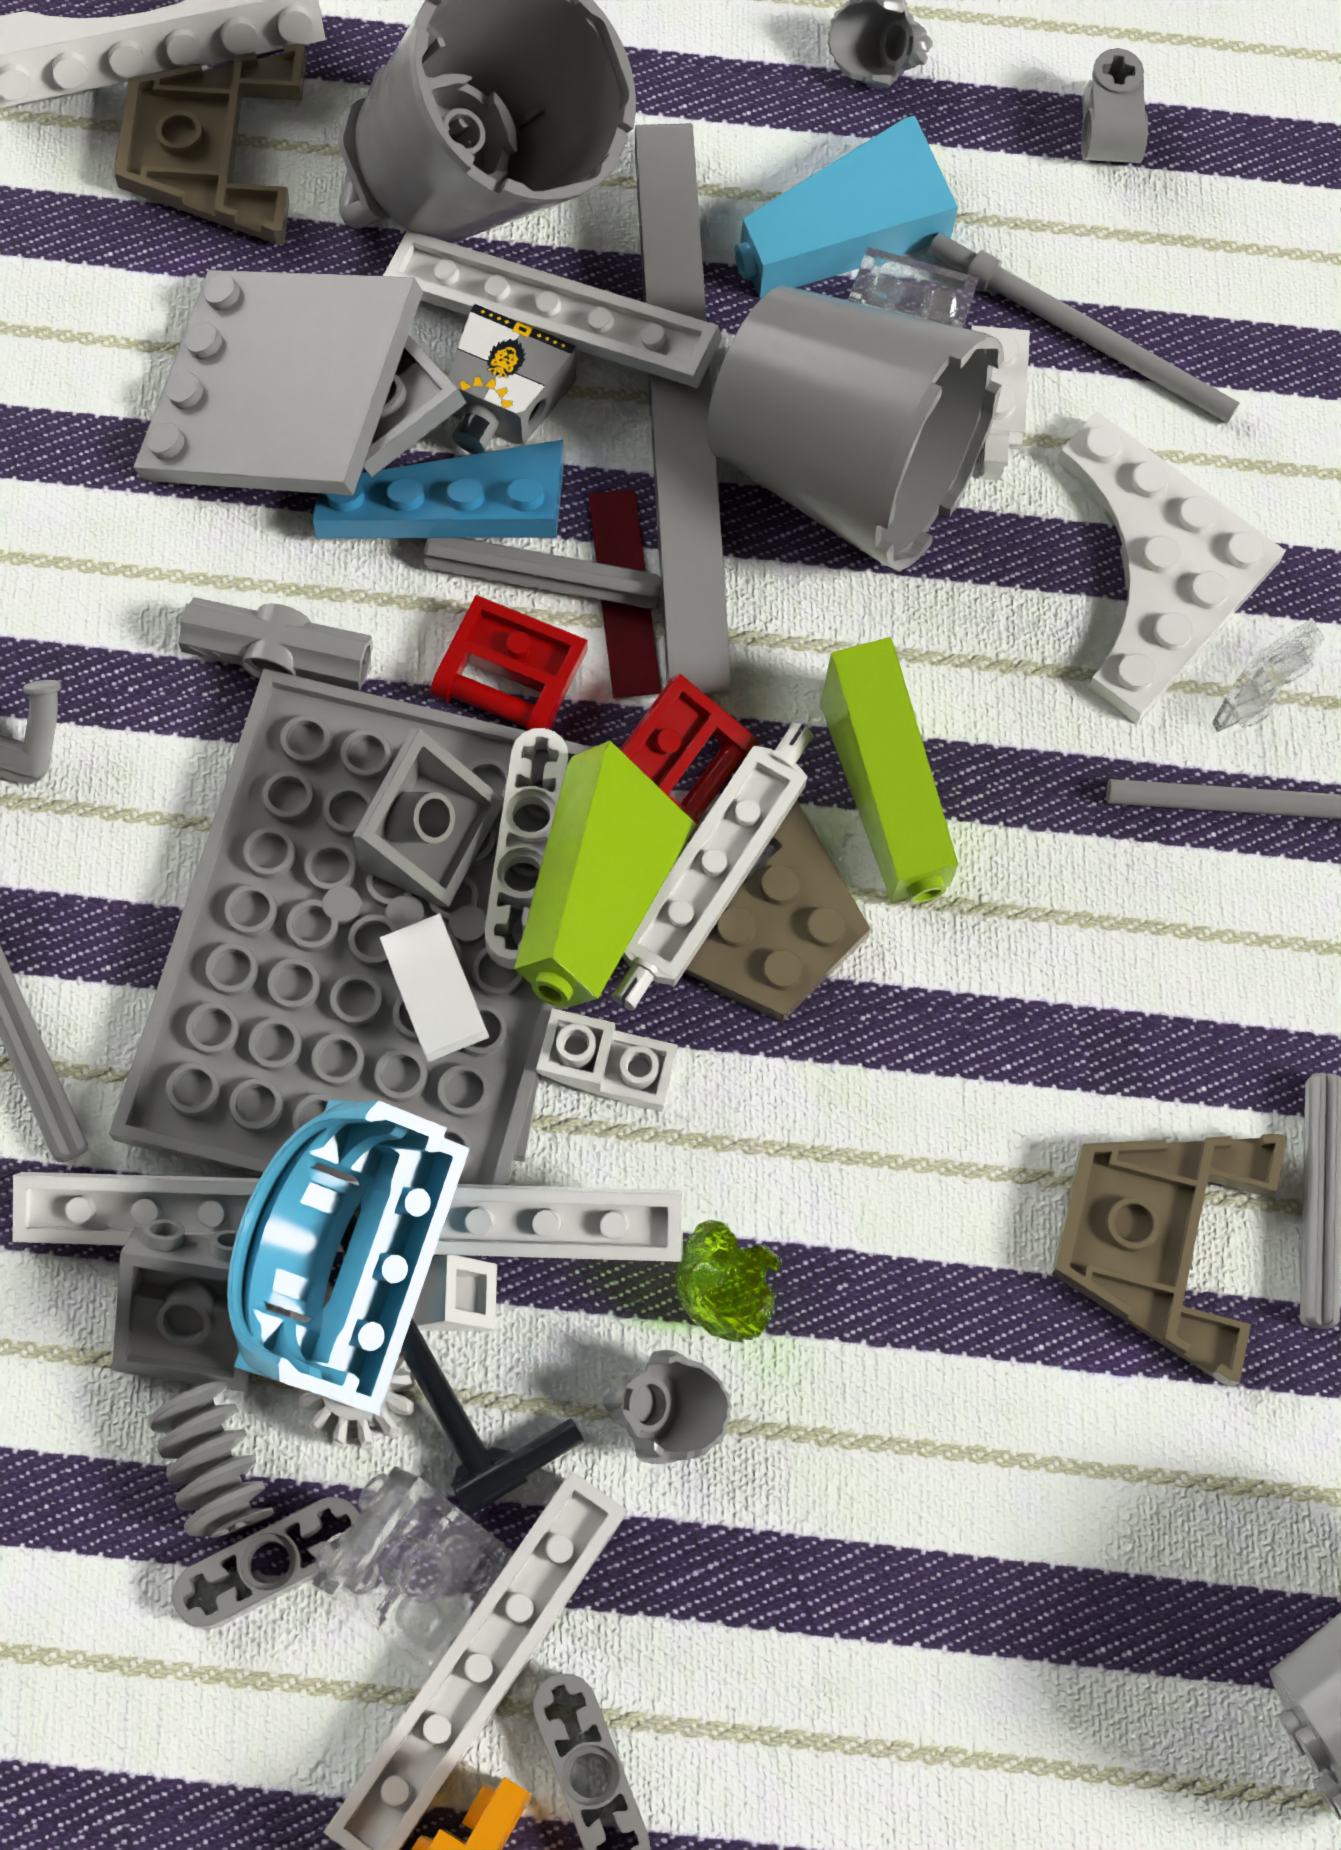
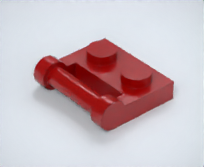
M475 595L435 673L430 688V695L447 703L454 698L525 727L526 731L534 728L551 730L557 712L588 651V640ZM467 663L541 692L536 704L534 705L463 676L462 673Z
M678 674L669 681L619 750L697 824L687 841L689 843L701 825L699 819L739 763L744 761L753 746H759V742L751 732L683 675ZM713 735L718 739L721 748L680 804L669 793L710 736Z

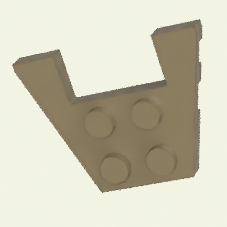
M305 45L283 46L284 54L257 59L255 52L234 56V64L202 70L199 63L128 78L114 173L118 188L274 244H285L290 202L287 187L232 184L231 182L242 99L250 97L302 101L307 61Z
M798 801L795 802L769 842L777 852L738 889L684 972L709 984V989L779 1022H783L869 937L871 930Z
M1263 1134L1260 1138L1231 1139L1230 1136L1206 1137L1204 1141L1167 1143V1140L1083 1144L1078 1151L1052 1275L1222 1384L1232 1387L1236 1386L1241 1380L1251 1324L1183 1305L1207 1181L1271 1198L1277 1192L1287 1136Z

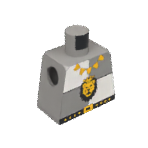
M474 304L448 374V378L459 389L467 402L452 414L453 417L460 420L452 434L454 442L463 450L472 454L484 453L494 434L516 444L526 442L576 380V346Z

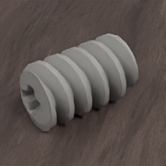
M227 1381L205 1383L180 1393L160 1406L151 1414L148 1420L153 1432L168 1433L160 1440L157 1446L160 1456L167 1459H177L169 1466L166 1472L167 1479L171 1484L187 1485L175 1498L177 1507L180 1510H198L184 1524L185 1531L189 1536H209L214 1538L231 1534L253 1526L274 1514L272 1507L251 1508L249 1501L266 1487L263 1481L242 1482L240 1475L256 1463L254 1455L233 1456L231 1451L248 1436L244 1429L224 1430L222 1424L238 1412L235 1403L215 1405L213 1398L230 1386Z

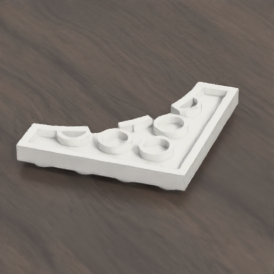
M1096 411L1061 449L1057 462L1073 474L1090 492L1104 515L1110 514L1122 543L1120 553L1124 567L1125 589L1128 590L1125 615L1114 647L1105 662L1092 677L1088 688L1137 724L1279 564L1286 550Z

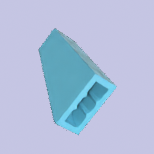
M915 115L902 119L742 218L740 244L734 246L735 260L742 278H751L759 298H762L778 286L786 285L797 288L929 248L938 233H942L951 239L958 206Z

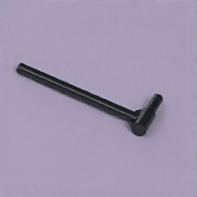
M353 1214L340 1243L345 1254L358 1220L355 1214ZM411 1318L400 1353L462 1462L461 1465L456 1467L450 1486L468 1517L528 1482L526 1476L584 1442L576 1424L570 1418L513 1453L510 1449L504 1450L493 1446L486 1449L414 1319Z

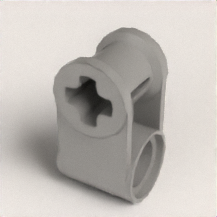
M1120 48L1108 49L1095 60L1092 82L1086 87L1083 94L1082 159L1141 163L1145 154L1148 137L1143 64L1135 54L1128 50Z

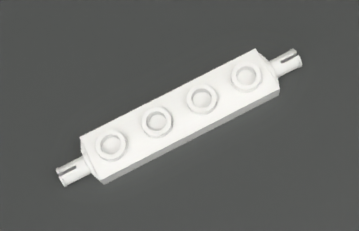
M791 723L775 750L759 746L752 747L672 867L622 957L631 968L611 995L612 999L619 1005H622L625 1000V1008L634 1011L652 981L675 987L806 787L807 775L796 762L809 742L814 738L813 733L807 727H804L800 734L802 724Z

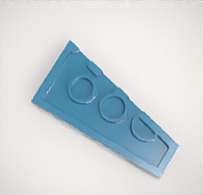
M563 439L383 469L372 478L367 472L361 473L353 496L317 494L312 520L316 539L557 537L565 461Z

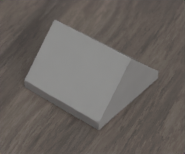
M412 728L353 835L360 870L439 906L449 907L500 812L504 798L421 728Z

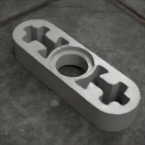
M337 1497L318 1500L185 1569L174 1584L172 1593L174 1608L179 1617L193 1627L202 1630L219 1628L352 1559L360 1551L365 1540L366 1529L363 1518L358 1510L347 1500ZM332 1513L338 1521L350 1518L352 1526L343 1532L346 1544L341 1548L334 1549L328 1541H322L308 1548L307 1550L316 1561L303 1568L301 1551L297 1544L288 1536V1533L300 1527L301 1537L307 1540L323 1530L321 1518L324 1515ZM265 1544H279L289 1554L290 1565L287 1573L275 1583L266 1584L257 1581L251 1572L253 1554ZM236 1559L239 1577L252 1591V1595L240 1601V1592L236 1587H233L216 1597L218 1610L213 1614L209 1615L201 1607L190 1609L188 1601L197 1595L195 1583L205 1578L211 1585L215 1586L233 1578L225 1569V1565Z
M563 1673L548 1678L542 1683L535 1694L533 1712L584 1850H597L596 1846L606 1841V1834L600 1818L591 1826L586 1827L581 1811L603 1808L611 1803L619 1794L624 1798L627 1811L613 1812L618 1829L622 1833L634 1831L637 1836L638 1845L630 1850H650L648 1832L591 1686L584 1679L574 1674ZM561 1687H565L569 1696L581 1694L585 1700L586 1706L576 1711L577 1721L582 1734H585L591 1727L596 1726L601 1738L599 1742H585L573 1747L564 1757L559 1756L555 1743L557 1741L570 1740L565 1725L561 1719L549 1721L545 1715V1709L554 1704L552 1692ZM587 1754H596L603 1757L609 1763L612 1770L610 1787L604 1794L596 1798H586L579 1795L573 1789L570 1782V1771L573 1764L578 1758Z

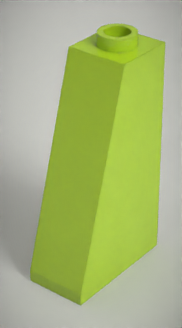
M887 637L832 652L830 654L820 707L890 901L894 903L910 898L912 903H923L933 900L944 894L947 890L946 887L951 886L958 867V861L892 638Z
M611 741L572 756L567 764L514 968L532 984L534 993L541 1000L556 1006L559 1010L599 998L697 825Z

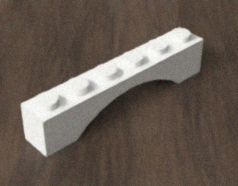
M185 0L147 12L115 17L70 18L48 16L29 11L0 16V108L127 82L128 78L199 63L201 66L233 60L234 56L255 52L257 55L281 50L283 46L291 44L305 45L324 41L326 39L319 1Z

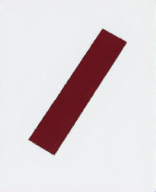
M635 489L588 493L596 563L646 572ZM601 601L613 698L660 694L661 686L651 610Z

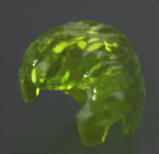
M711 1219L703 1221L695 1227V1231L688 1237L682 1260L678 1266L676 1285L680 1304L689 1314V1317L696 1324L702 1326L711 1336L742 1343L744 1340L759 1338L761 1333L766 1330L768 1321L772 1319L775 1294L766 1283L767 1269L779 1270L781 1259L765 1245L739 1249L736 1236L727 1223Z

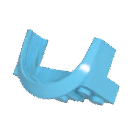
M328 1100L324 1113L299 1128L278 1150L259 1179L241 1219L232 1250L227 1288L229 1317L239 1348L234 1367L379 1415L470 1148L443 1138L446 1127L381 1101ZM320 1163L356 1177L359 1186L315 1170L312 1167ZM361 1201V1212L330 1300L324 1307L326 1289L336 1253L346 1228ZM265 1303L312 1319L305 1323L269 1311Z

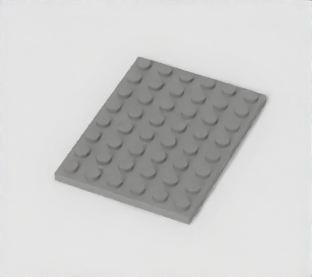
M263 668L109 1131L113 1141L261 1177L270 1161L284 1143L304 1124L324 1113L328 1100L381 1101L446 1127L443 1138L470 1148L458 1184L508 1185L515 1161V1153L537 1077L536 1068L551 1010L557 1007L541 1000L534 993L532 984L515 969L510 970L496 964L486 950L485 937L476 944L463 945L459 943L456 937L450 933L449 928H447L489 1038L428 1062L380 940V937L398 930L395 923L385 916L372 914L364 916L349 925L341 926L338 924L336 914L329 913L330 922L326 917L309 916V911L319 910L324 912L322 901L312 899L314 888L320 892L327 893L328 890L335 886H350L354 879L366 881L371 899L379 906L386 908L389 902L394 899L381 896L373 886L374 882L391 883L360 870L353 835L412 728H421L503 798L505 797L513 745L515 740L526 731ZM564 740L568 748V763L572 756L593 748ZM537 749L535 757L529 759L532 763L531 786L543 788L544 766L550 760L547 750ZM530 804L519 808L514 815L513 821L523 831L537 832L548 824L550 816L543 807ZM503 806L456 892V895L472 897L470 905L476 907L479 905V898L489 900ZM518 863L506 871L504 880L513 890L519 892L529 891L536 887L539 870L531 864ZM317 874L344 878L335 883H324L317 879ZM406 891V892L403 894V895H410V896H413V897L415 896V894L410 893V892H408V891ZM428 901L434 915L440 913L443 921L449 923L451 913L441 910L437 904ZM510 928L508 934H497V936L505 939L506 949L517 950L512 940V934H521L523 931ZM320 1163L312 1167L315 1170L344 1181H357L356 1177Z

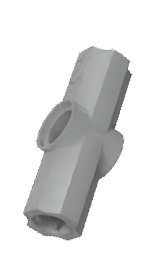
M193 597L189 604L186 603L180 621L181 628L178 643L181 652L241 665L246 672L258 679L261 678L264 668L360 691L362 685L366 683L371 666L373 650L371 635L311 623L309 618L302 612L282 604H263L256 611Z

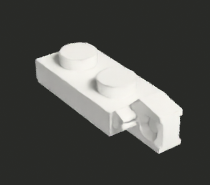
M972 325L971 330L986 333L997 338L1001 342L1004 352V361L998 369L993 367L991 381L1001 384L1002 387L993 423L980 456L979 479L1003 481L1004 468L1008 465L1009 449L1020 450L1026 432L1030 330Z

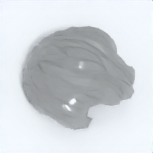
M848 0L841 9L834 13L827 40L829 53L834 57V63L842 73L851 79L862 81L873 89L889 88L899 76L904 74V71L915 68L918 65H925L928 60L927 53L933 47V40L927 35L926 29L914 21V17L909 13L905 0Z
M654 1351L646 1367L642 1368L640 1372L631 1375L625 1374L621 1378L613 1377L609 1384L610 1391L603 1397V1406L607 1411L611 1412L609 1417L627 1430L629 1436L634 1439L636 1457L645 1463L668 1464L680 1460L703 1457L712 1447L721 1443L724 1436L728 1433L727 1424L731 1418L730 1411L732 1405L729 1393L724 1390L723 1382L709 1367L703 1363L692 1361L677 1351Z

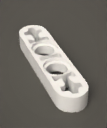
M534 728L522 733L515 740L511 751L485 921V943L490 958L499 966L510 970L515 968L522 940H520L517 950L506 949L505 939L497 936V934H508L512 918L511 907L523 909L522 931L524 933L535 888L522 892L513 890L506 884L504 877L506 871L518 863L531 864L540 872L568 764V748L563 738L555 731L545 728ZM537 749L547 750L550 760L544 766L543 788L531 786L532 763L529 759L535 757ZM530 804L543 807L550 816L548 824L537 832L521 830L513 821L514 815L519 808ZM500 903L506 904L505 906L499 907Z

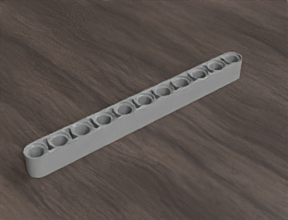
M692 123L635 125V169L644 303L707 322ZM710 364L698 388L648 373L659 566L662 584L661 599L666 682L668 684L673 677L681 674L704 694L730 693V650L716 456L710 450L707 437L708 414L712 398Z

